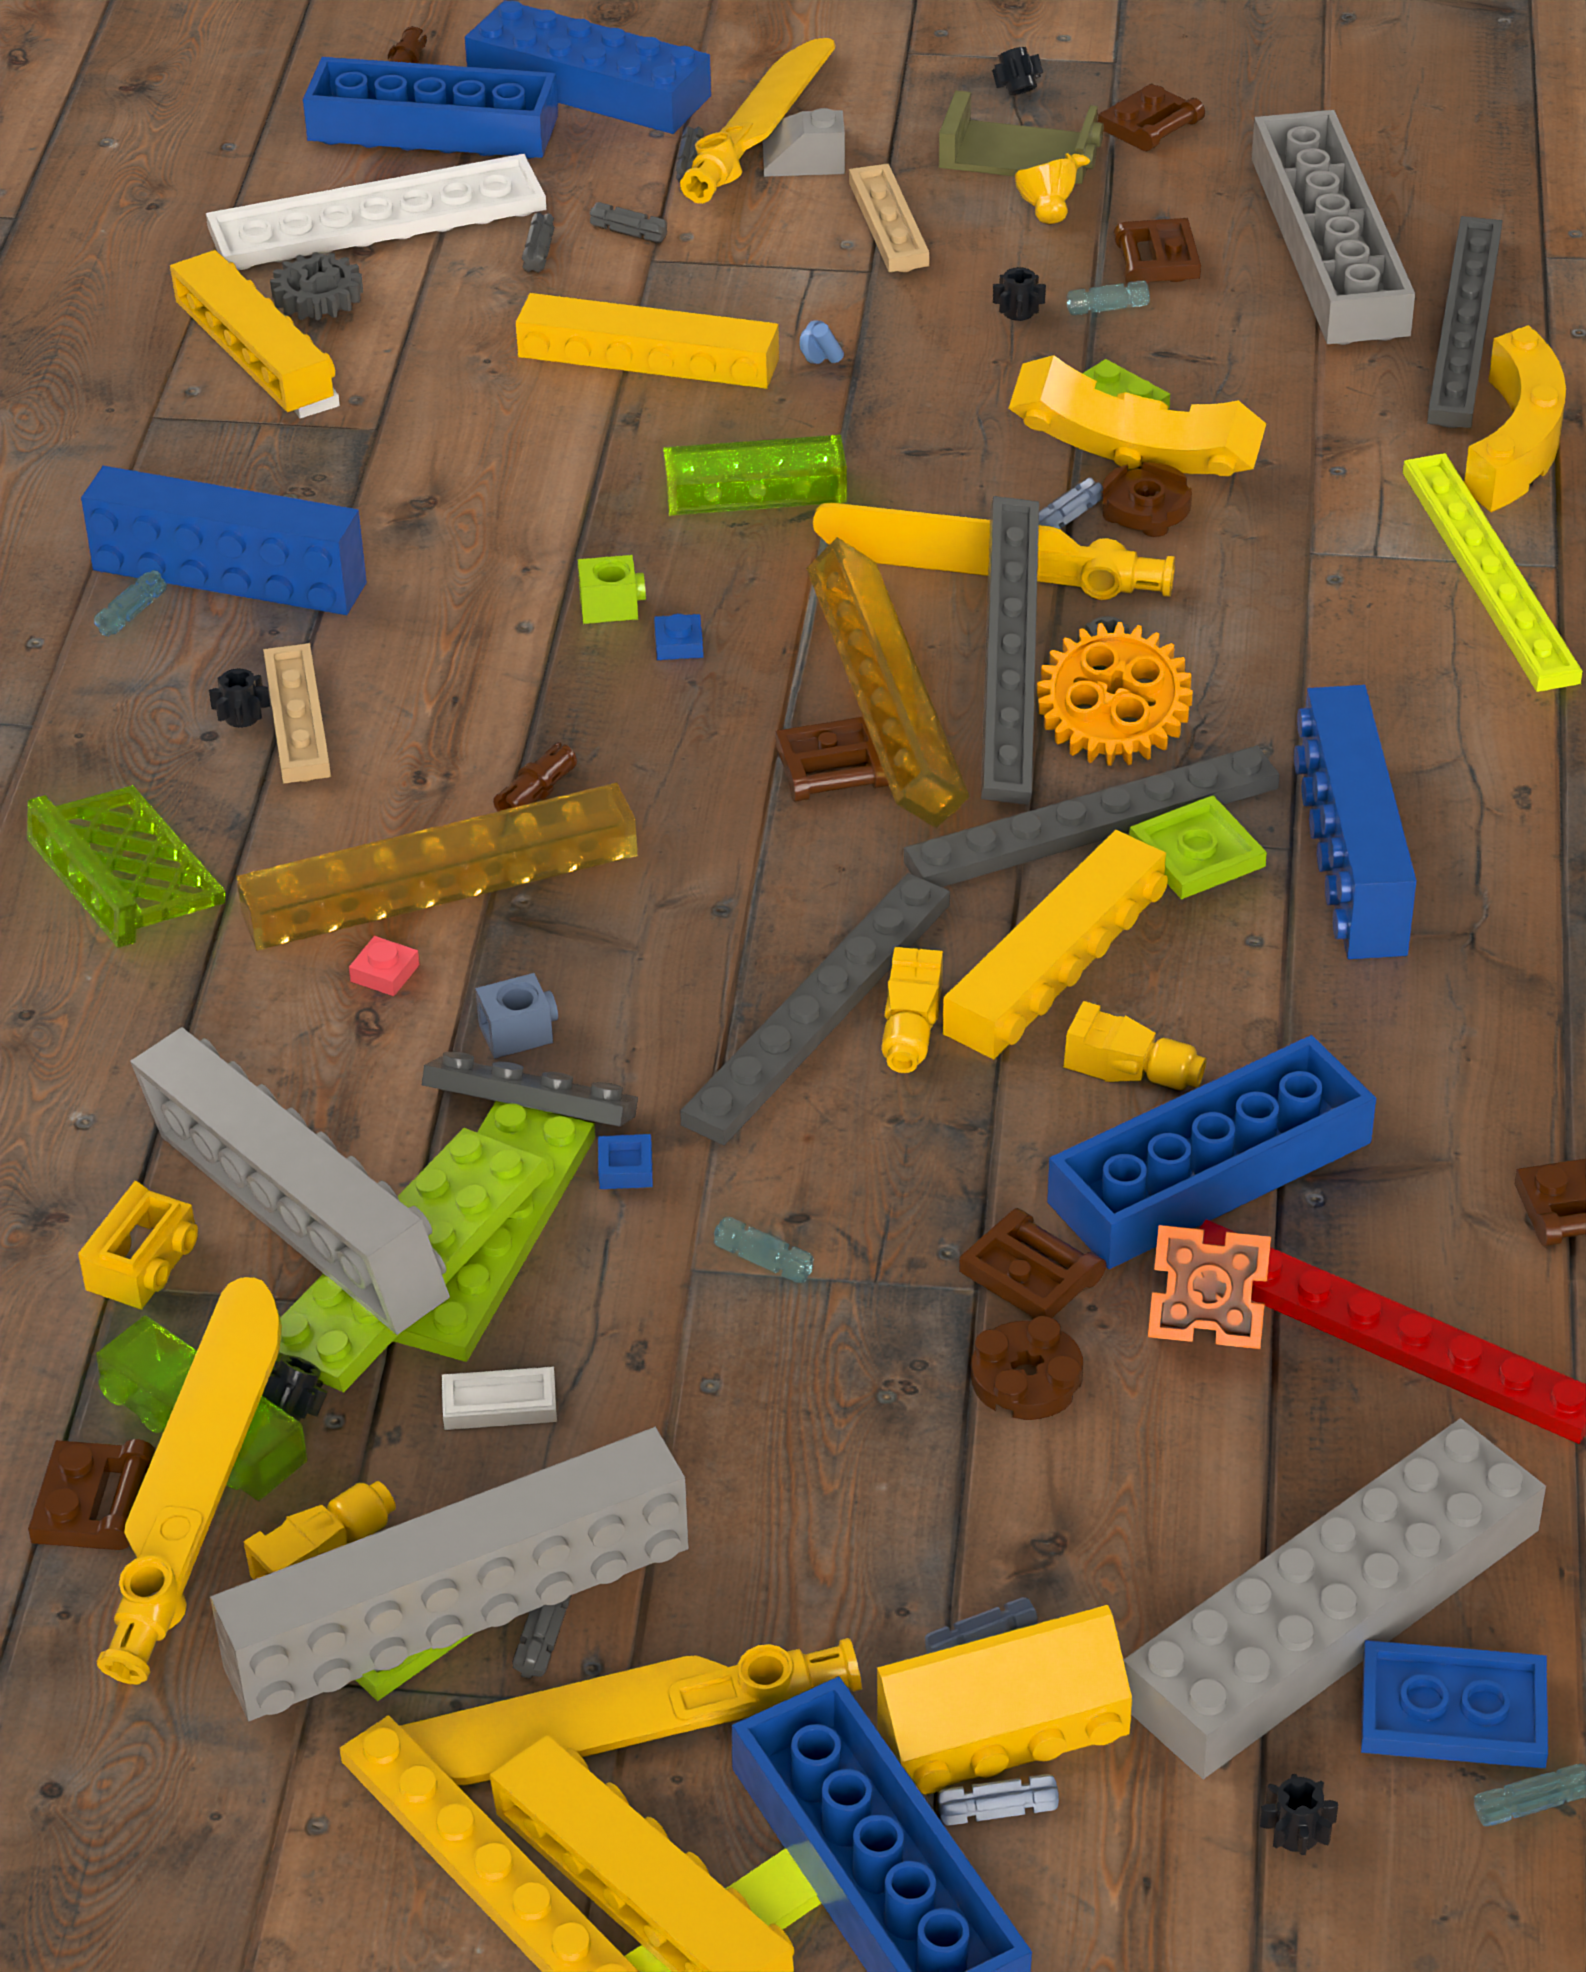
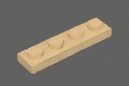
M889 163L849 169V184L888 272H909L915 268L929 267V250Z
M310 643L263 649L283 784L331 777Z

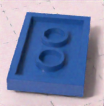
M1365 1640L1363 1652L1361 1753L1546 1769L1548 1758L1547 1655Z

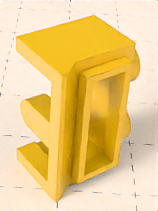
M134 1181L78 1253L85 1290L142 1310L153 1294L164 1288L171 1270L183 1254L187 1255L191 1252L197 1241L198 1226L195 1224L192 1205L150 1191L138 1181ZM135 1225L148 1229L154 1228L132 1258H125L131 1248L130 1232Z

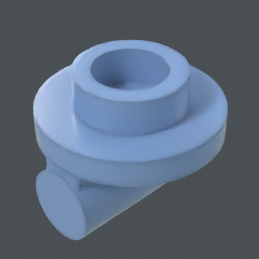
M813 320L802 331L800 350L809 363L820 364L824 359H828L831 363H836L843 358L844 352L828 325L823 321Z

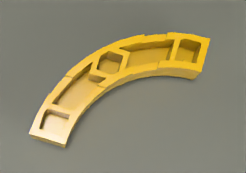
M1529 325L1496 337L1493 340L1488 382L1501 393L1511 410L1515 411L1497 431L1468 447L1464 483L1474 499L1489 512L1496 511L1529 491V484L1539 475L1544 476L1548 472L1559 448L1566 396L1565 377L1560 362L1553 350Z
M1055 355L1022 364L1008 409L1021 417L1024 424L1033 430L1043 431L1079 449L1114 460L1119 466L1128 464V469L1142 467V462L1166 464L1187 474L1231 476L1235 472L1254 469L1267 423L1239 400L1218 404H1191L1189 412L1168 410L1169 406L1159 400L1144 398L1127 392L1120 393L1117 397L1099 391L1095 389L1096 380L1073 369Z

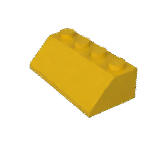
M1108 1605L877 1668V1731L916 1787L923 1794L935 1793L948 1785L976 1777H992L1005 1769L1029 1762L1049 1761L1062 1753L1086 1746L1106 1745L1119 1737L1130 1734L1132 1695L1113 1615Z

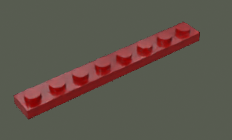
M1207 1219L1199 1228L1205 1229L1203 1240L1205 1244L1225 1245L1226 1232L1237 1233ZM1270 1247L1267 1282L1253 1280L1251 1300L1263 1302L1266 1307L1577 1444H1580L1586 1435L1585 1383Z

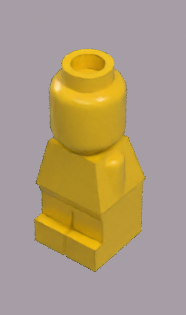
M894 947L884 1013L887 1022L884 1028L881 1050L883 1056L887 1059V1065L896 1072H912L926 1058L931 1028L939 1017V1004L943 986V951Z
M1083 1001L1067 1031L1063 1068L1103 1079L1105 1082L1141 1081L1146 1072L1147 1078L1152 1083L1181 1091L1188 1085L1196 1088L1199 1087L1205 1072L1207 1058L1198 1056L1194 1046L1163 1037L1155 1043L1156 1033L1126 1015L1125 1017L1114 1016L1101 1012L1100 1005Z
M376 1481L371 1485L357 1483L328 1503L327 1509L323 1505H319L287 1516V1519L280 1527L266 1536L261 1531L257 1532L243 1541L250 1576L255 1580L344 1546L347 1543L349 1544L375 1534L387 1525L388 1514L396 1510V1504L391 1493L380 1481Z

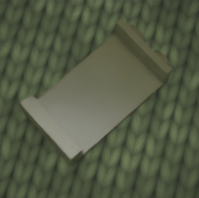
M955 90L939 132V168L1015 176L1018 170L1066 158V153L1070 155L1080 154L1090 160L1088 165L1081 166L1077 170L1075 183L1082 184L1087 168L1093 169L1095 166L1097 147H1101L1103 140L1104 123L1097 122L1098 106L1093 105L1089 106L1081 132L971 120V92Z

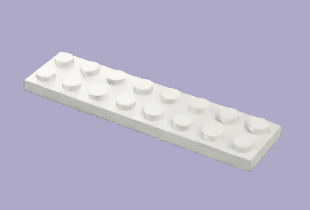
M519 154L206 213L207 226L217 252L228 262H233L237 270H245L254 265L290 261L296 258L297 255L307 256L312 255L313 252L324 255L331 253L333 250L354 246L366 247L375 242L391 239H408L413 235L433 231L445 232L454 227L475 223L487 224L493 220L506 217H524L533 212L546 210V196L525 154Z

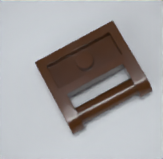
M1151 83L1098 114V122L1104 123V132L1147 152L1160 144V139L1185 124L1192 125L1205 117V108L1197 98L1193 97L1185 100L1166 91L1163 87Z
M1188 218L1126 221L1115 227L1113 232L1115 243L1122 249L1126 265L1123 272L1125 282L1131 289H1142L1149 282L1153 281L1181 282L1186 279H1200L1201 263ZM1148 241L1153 260H1141L1137 245L1139 242Z
M869 716L775 731L776 747L789 781L791 796L794 802L808 800L810 794L869 784H872L873 788H880L890 784L888 765ZM861 763H867V765L806 775V773L818 770L837 768L843 766H854Z
M1586 1158L1516 1169L1514 1184L1542 1246L1560 1244L1562 1238L1586 1235Z
M1015 1208L960 1256L959 1272L1034 1318L1038 1316L1053 1318L1085 1287L1092 1288L1100 1281L1106 1270V1261L1093 1252H1087L1086 1254L1080 1252L1034 1224V1219L1031 1215L1019 1208ZM1021 1242H1024L1025 1244L1029 1245L1030 1247L1049 1257L1050 1259L1067 1268L1068 1270H1065L1061 1266L1057 1265L1056 1263L1052 1262L1051 1260L1047 1259L1046 1257L1042 1256L1041 1254L1037 1253L1036 1251H1034L1033 1249L1029 1248Z
M139 1439L126 1441L124 1445L56 1440L28 1527L31 1543L109 1550L128 1548L130 1544L124 1533L125 1524L142 1485L144 1475L147 1473L155 1454L154 1446ZM110 1472L121 1473L109 1515L105 1516L101 1521L96 1520Z

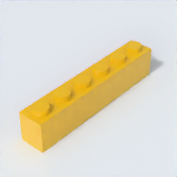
M216 250L170 265L176 302L287 413L334 396L332 378L335 377V367L331 357L326 352L322 353L313 344L308 334H303L296 328L291 318L284 316L269 297L265 298L256 289L251 280H246L238 272L233 262H228Z
M536 293L529 294L516 320L518 357L765 389L768 388L779 361L778 323Z
M1115 830L944 996L943 1035L993 1060L1009 1044L1014 1045L1023 1035L1025 1028L1038 1015L1046 1014L1052 1006L1054 999L1067 986H1073L1079 980L1083 970L1095 958H1101L1107 952L1111 942L1123 930H1129L1135 924L1139 914L1151 902L1155 903L1162 897L1168 883V877L1165 875L1166 852Z
M546 1734L490 1774L496 1814L672 1972H794L793 1956L795 1951L786 1933L775 1924L768 1926L751 1911L745 1898L736 1889L731 1887L725 1889L711 1877L705 1864L697 1855L692 1852L685 1854L669 1840L663 1827L654 1818L646 1817L644 1819L629 1806L621 1790L611 1782L604 1784L591 1773L584 1759L574 1749L569 1748L565 1750Z

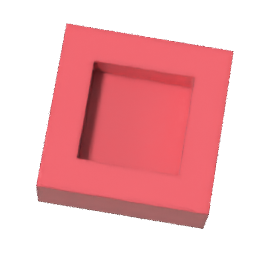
M374 936L349 966L350 982L395 996L420 965L418 950Z

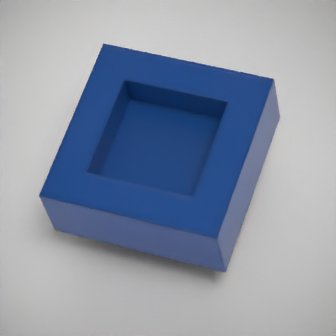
M673 614L670 616L654 617L657 660L703 658L700 614Z
M651 1134L598 1136L599 1189L653 1187Z

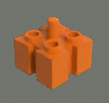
M1159 1225L1154 1270L1168 1271L1166 1292H1152L1148 1337L1193 1342L1195 1328L1216 1330V1345L1260 1349L1265 1303L1251 1301L1253 1280L1267 1282L1271 1236L1226 1232L1225 1245L1203 1243L1205 1229Z

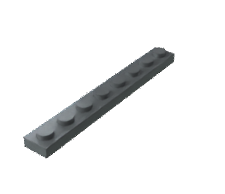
M1461 216L1427 424L1441 425L1446 428H1471L1503 220Z
M993 496L990 508L981 799L1029 805L1032 794L1039 501Z
M1258 745L904 847V863L912 875L944 887L1105 840L1115 830L1129 833L1130 826L1212 795L1224 805L1276 790L1279 786V773Z
M907 873L680 1110L681 1126L725 1146L892 968L894 947L910 948L950 906V891Z

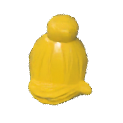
M1066 153V158L1054 160L1028 169H1021L1015 174L1018 191L1025 201L1035 207V216L1040 222L1050 225L1065 219L1068 213L1065 200L1074 188L1078 168L1090 163L1086 156Z

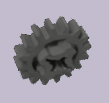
M313 252L312 257L305 259L302 255H297V261L293 263L289 261L282 262L283 270L274 269V279H270L272 299H274L275 307L284 308V314L287 316L298 312L300 320L306 317L315 318L316 321L321 320L322 314H329L333 318L338 317L337 311L340 309L351 311V303H360V293H363L362 273H359V266L357 264L350 265L348 257L336 260L335 253L322 255L318 252Z

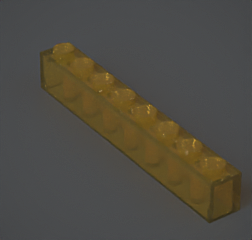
M837 537L806 568L896 804L937 828L951 814L955 813L970 795L876 562Z
M616 782L237 875L236 880L241 913L257 951L637 856L636 820Z

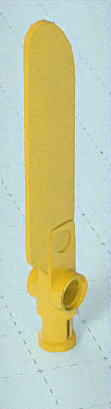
M830 38L813 39L783 55L767 71L726 126L720 132L709 134L696 142L697 157L693 161L692 168L688 169L680 180V187L685 197L695 203H706L712 198L717 189L716 187L730 183L742 175L743 171L739 162L741 156L747 149L763 141L773 132L834 51L836 46L834 40Z
M823 503L816 509L813 519L814 531L827 544L848 556L872 563L988 576L990 520L840 503ZM1039 525L1037 581L1081 587L1085 594L1098 600L1111 599L1119 592L1132 593L1134 589L1160 591L1163 596L1171 597L1175 573V556H1167L1165 560L1138 557L1136 551L1126 550L1121 543L1109 538L1093 541L1088 547L1080 546L1062 530Z
M250 1277L238 1278L229 1283L222 1291L126 1521L124 1533L137 1558L126 1565L120 1575L119 1586L123 1596L114 1616L117 1628L109 1648L101 1652L96 1661L97 1667L104 1674L111 1676L117 1681L135 1685L147 1681L150 1674V1667L147 1663L156 1641L163 1640L167 1631L177 1625L185 1615L187 1603L183 1591L280 1350L282 1324L273 1294L260 1279Z
M849 1638L840 1640L839 1645L836 1647L803 1654L800 1649L785 1651L779 1646L766 1644L749 1649L741 1656L738 1665L730 1667L697 1655L683 1656L400 1725V1727L457 1785H469L490 1780L492 1772L546 1734L565 1750L571 1748L578 1752L581 1757H586L696 1729L745 1719L838 1676L846 1687L853 1692L862 1690V1683L855 1651Z

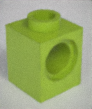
M633 555L577 559L583 624L638 620L637 601L646 600L644 573H635Z

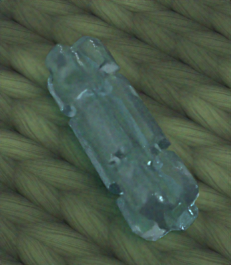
M1146 281L1129 282L1128 287H1124V283L1092 287L1086 293L1085 289L1070 290L1067 293V308L1071 315L1088 314V309H1092L1093 313L1125 309L1127 304L1130 303L1132 307L1146 306L1149 304L1150 291Z
M156 570L145 572L136 580L135 585L131 584L111 601L108 609L104 607L95 615L94 624L104 636L116 634L125 626L126 621L130 622L150 605L153 597L158 598L165 592L167 582L162 579L161 573Z
M724 1217L714 1230V1243L716 1246L731 1253H735L737 1249L739 1250V1257L774 1273H778L781 1269L783 1270L781 1276L796 1283H803L813 1270L814 1257L811 1253L796 1246L789 1250V1243L752 1226L745 1230L746 1224L732 1217Z
M1581 1763L1558 1769L1556 1773L1554 1771L1505 1785L1503 1790L1502 1788H1495L1479 1793L1474 1797V1806L1478 1819L1483 1826H1493L1511 1820L1512 1816L1513 1818L1523 1817L1562 1805L1565 1800L1569 1802L1585 1798L1586 1765Z

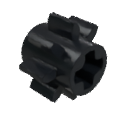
M1017 47L998 55L1000 64L994 65L995 69L992 70L997 88L1006 86L1009 95H1019L1037 87L1036 79L1041 77V73H1044L1039 54L1030 56L1026 47Z
M1011 268L1004 275H1000L999 284H993V303L1000 304L999 312L1003 313L1008 319L1015 321L1027 320L1034 313H1039V304H1045L1046 285L1039 284V275H1035L1028 268Z
M237 668L226 671L217 678L219 688L210 689L209 696L211 709L217 710L218 721L225 720L230 726L243 728L251 726L262 719L261 708L270 707L268 687L262 684L261 675L254 676L247 669Z
M292 1355L282 1356L280 1362L276 1361L260 1399L263 1400L260 1406L261 1411L271 1419L287 1425H298L301 1418H306L307 1413L317 1417L328 1393L322 1389L323 1382L318 1380L321 1374L319 1368L300 1357Z
M1292 1774L1291 1778L1284 1781L1280 1787L1274 1784L1267 1786L1266 1803L1261 1806L1259 1826L1265 1829L1274 1828L1273 1847L1277 1849L1282 1846L1289 1851L1306 1855L1307 1850L1313 1848L1317 1842L1329 1845L1332 1824L1336 1823L1338 1802L1333 1800L1324 1801L1323 1781L1315 1782L1309 1778L1298 1777L1297 1774Z

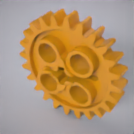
M1122 622L1117 623L1114 633H1107L1105 626L1102 623H1098L1097 635L1092 637L1085 629H1079V642L1075 643L1065 637L1063 639V653L1051 650L1050 665H1042L1041 667L1042 681L1037 683V697H1039V714L1044 715L1045 730L1055 729V743L1057 745L1070 740V754L1072 756L1083 748L1086 749L1089 763H1092L1098 754H1105L1107 766H1112L1116 755H1122L1127 765H1132L1133 753L1138 751L1145 759H1151V745L1154 744L1159 749L1165 751L1168 747L1167 735L1179 738L1181 723H1188L1189 706H1192L1193 690H1190L1191 673L1185 672V658H1174V644L1172 643L1159 648L1160 634L1157 632L1148 639L1142 638V626L1137 625L1131 634H1125ZM1105 666L1107 669L1095 670L1092 667ZM1139 679H1150V680H1152L1153 682H1150V683H1140V682H1138L1137 680H1139ZM1081 704H1089L1093 707L1088 709H1080L1076 706ZM1133 717L1138 720L1135 722H1125L1121 719Z

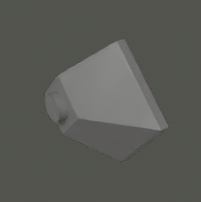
M820 108L814 111H802L785 117L779 122L773 132L762 141L764 177L845 174L843 110Z

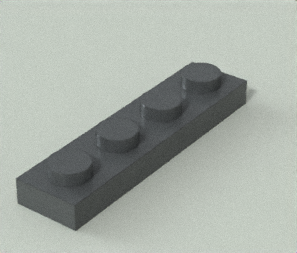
M444 1052L443 1056L424 1065L422 1086L504 1103L519 1104L523 1107L619 1127L636 1116L638 1097L622 1094L623 1087L612 1083L594 1082L591 1084V1087L572 1083L573 1077L564 1073L543 1072L540 1077L523 1073L524 1067L515 1063L494 1062L492 1067L474 1063V1056L461 1052Z

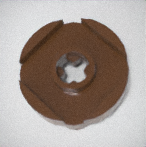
M1142 462V469L1128 471V464L1120 466L1111 471L1103 481L1102 514L1108 522L1142 530L1145 535L1150 537H1160L1168 533L1170 526L1178 524L1189 514L1192 504V488L1187 486V477L1181 471L1166 464Z
M1038 1316L1031 1321L1009 1322L994 1329L982 1331L976 1337L975 1350L971 1359V1382L976 1395L986 1406L996 1411L997 1404L1002 1408L1013 1410V1418L1036 1420L1058 1414L1072 1403L1073 1393L1081 1387L1083 1381V1356L1077 1343L1068 1334L1061 1331V1326L1057 1320L1047 1316ZM1020 1365H1033L1036 1367V1373L1027 1375L1023 1369H1014Z

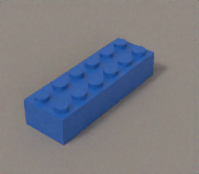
M504 0L465 36L467 67L556 73L558 103L674 134L711 97L710 54L696 51L689 46L665 43L654 37H643L627 33L620 28H609L593 24L586 19H574L559 15L552 10H540L525 6L518 1Z
M321 57L303 97L307 141H318L328 145L345 143L359 144L368 148L387 146L400 147L403 150L428 149L439 150L442 153L469 152L478 153L482 156L525 154L527 159L543 158L558 117L556 73Z
M102 466L81 497L94 571L348 615L367 583L359 509L109 466Z
M1366 685L1307 688L1306 708H1299L1297 713L1298 733L1300 738L1303 737L1302 745H1297L1294 748V765L1297 775L1304 774L1301 785L1303 805L1311 806L1312 808L1309 813L1311 838L1319 839L1320 841L1317 844V863L1320 872L1327 871L1325 877V898L1327 905H1335L1333 911L1335 939H1343L1347 959L1408 956L1417 880Z
M1310 1035L1049 1157L1047 1203L1094 1254L1106 1261V1267L1111 1269L1157 1247L1159 1225L1196 1228L1202 1225L1206 1219L1211 1221L1370 1144L1372 1141L1376 1097L1313 1035Z
M839 1676L732 1725L733 1771L813 1887L818 1899L867 1972H1031V1949Z

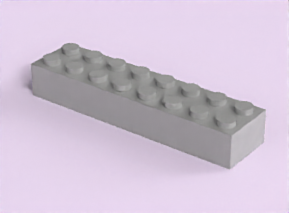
M1335 110L1254 117L1251 159L1326 343L1346 345L1357 341L1377 339L1387 341L1398 337L1411 336L1415 300L1414 289Z
M181 1027L130 1061L161 1137L396 1335L450 1298L442 1276L446 1273V1266L440 1255L431 1246L428 1236L432 1233V1228L425 1215L416 1206L407 1208L402 1204L393 1189L385 1181L381 1180L376 1183L371 1179L355 1157L349 1156L345 1158L341 1155L325 1133L320 1131L315 1134L311 1131L295 1109L290 1107L285 1110L280 1106L274 1095L265 1085L255 1086L250 1082L243 1069L235 1061L227 1063L220 1058L215 1047L206 1038L199 1041Z
M1458 1419L1123 1659L1132 1695L1131 1715L1204 1780L1363 1661L1365 1640L1391 1641L1539 1531L1546 1486L1464 1420Z
M655 1426L210 1596L223 1668L248 1722L267 1714L273 1715L283 1712L292 1704L320 1693L337 1691L347 1683L363 1677L362 1674L372 1670L377 1672L379 1670L393 1669L411 1655L429 1648L433 1650L435 1648L449 1647L463 1637L491 1626L505 1625L515 1617L540 1608L543 1605L561 1603L570 1595L598 1584L612 1583L624 1574L652 1563L668 1561L678 1553L688 1550L685 1476Z

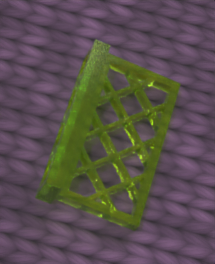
M133 785L54 806L46 795L28 800L27 840L117 948L136 943V929L225 903L226 891ZM129 804L134 813L130 815L111 811L110 809ZM78 818L91 821L89 827L71 824L68 821ZM102 824L124 828L122 834L99 830ZM135 831L155 835L157 839L156 841H150L132 836ZM91 843L114 849L109 854L92 850L89 846ZM126 850L148 856L145 861L123 857L122 854ZM159 857L177 861L180 863L179 868L156 864L155 862ZM114 870L136 874L137 876L132 881L115 877L112 873ZM147 877L171 883L168 888L146 884L145 881ZM182 884L201 888L203 891L192 894L178 890ZM137 897L161 903L141 909L135 900Z

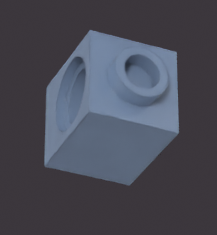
M535 973L475 988L479 1027L494 1059L553 1043L552 1021L558 1020L557 1005L550 990L543 992Z

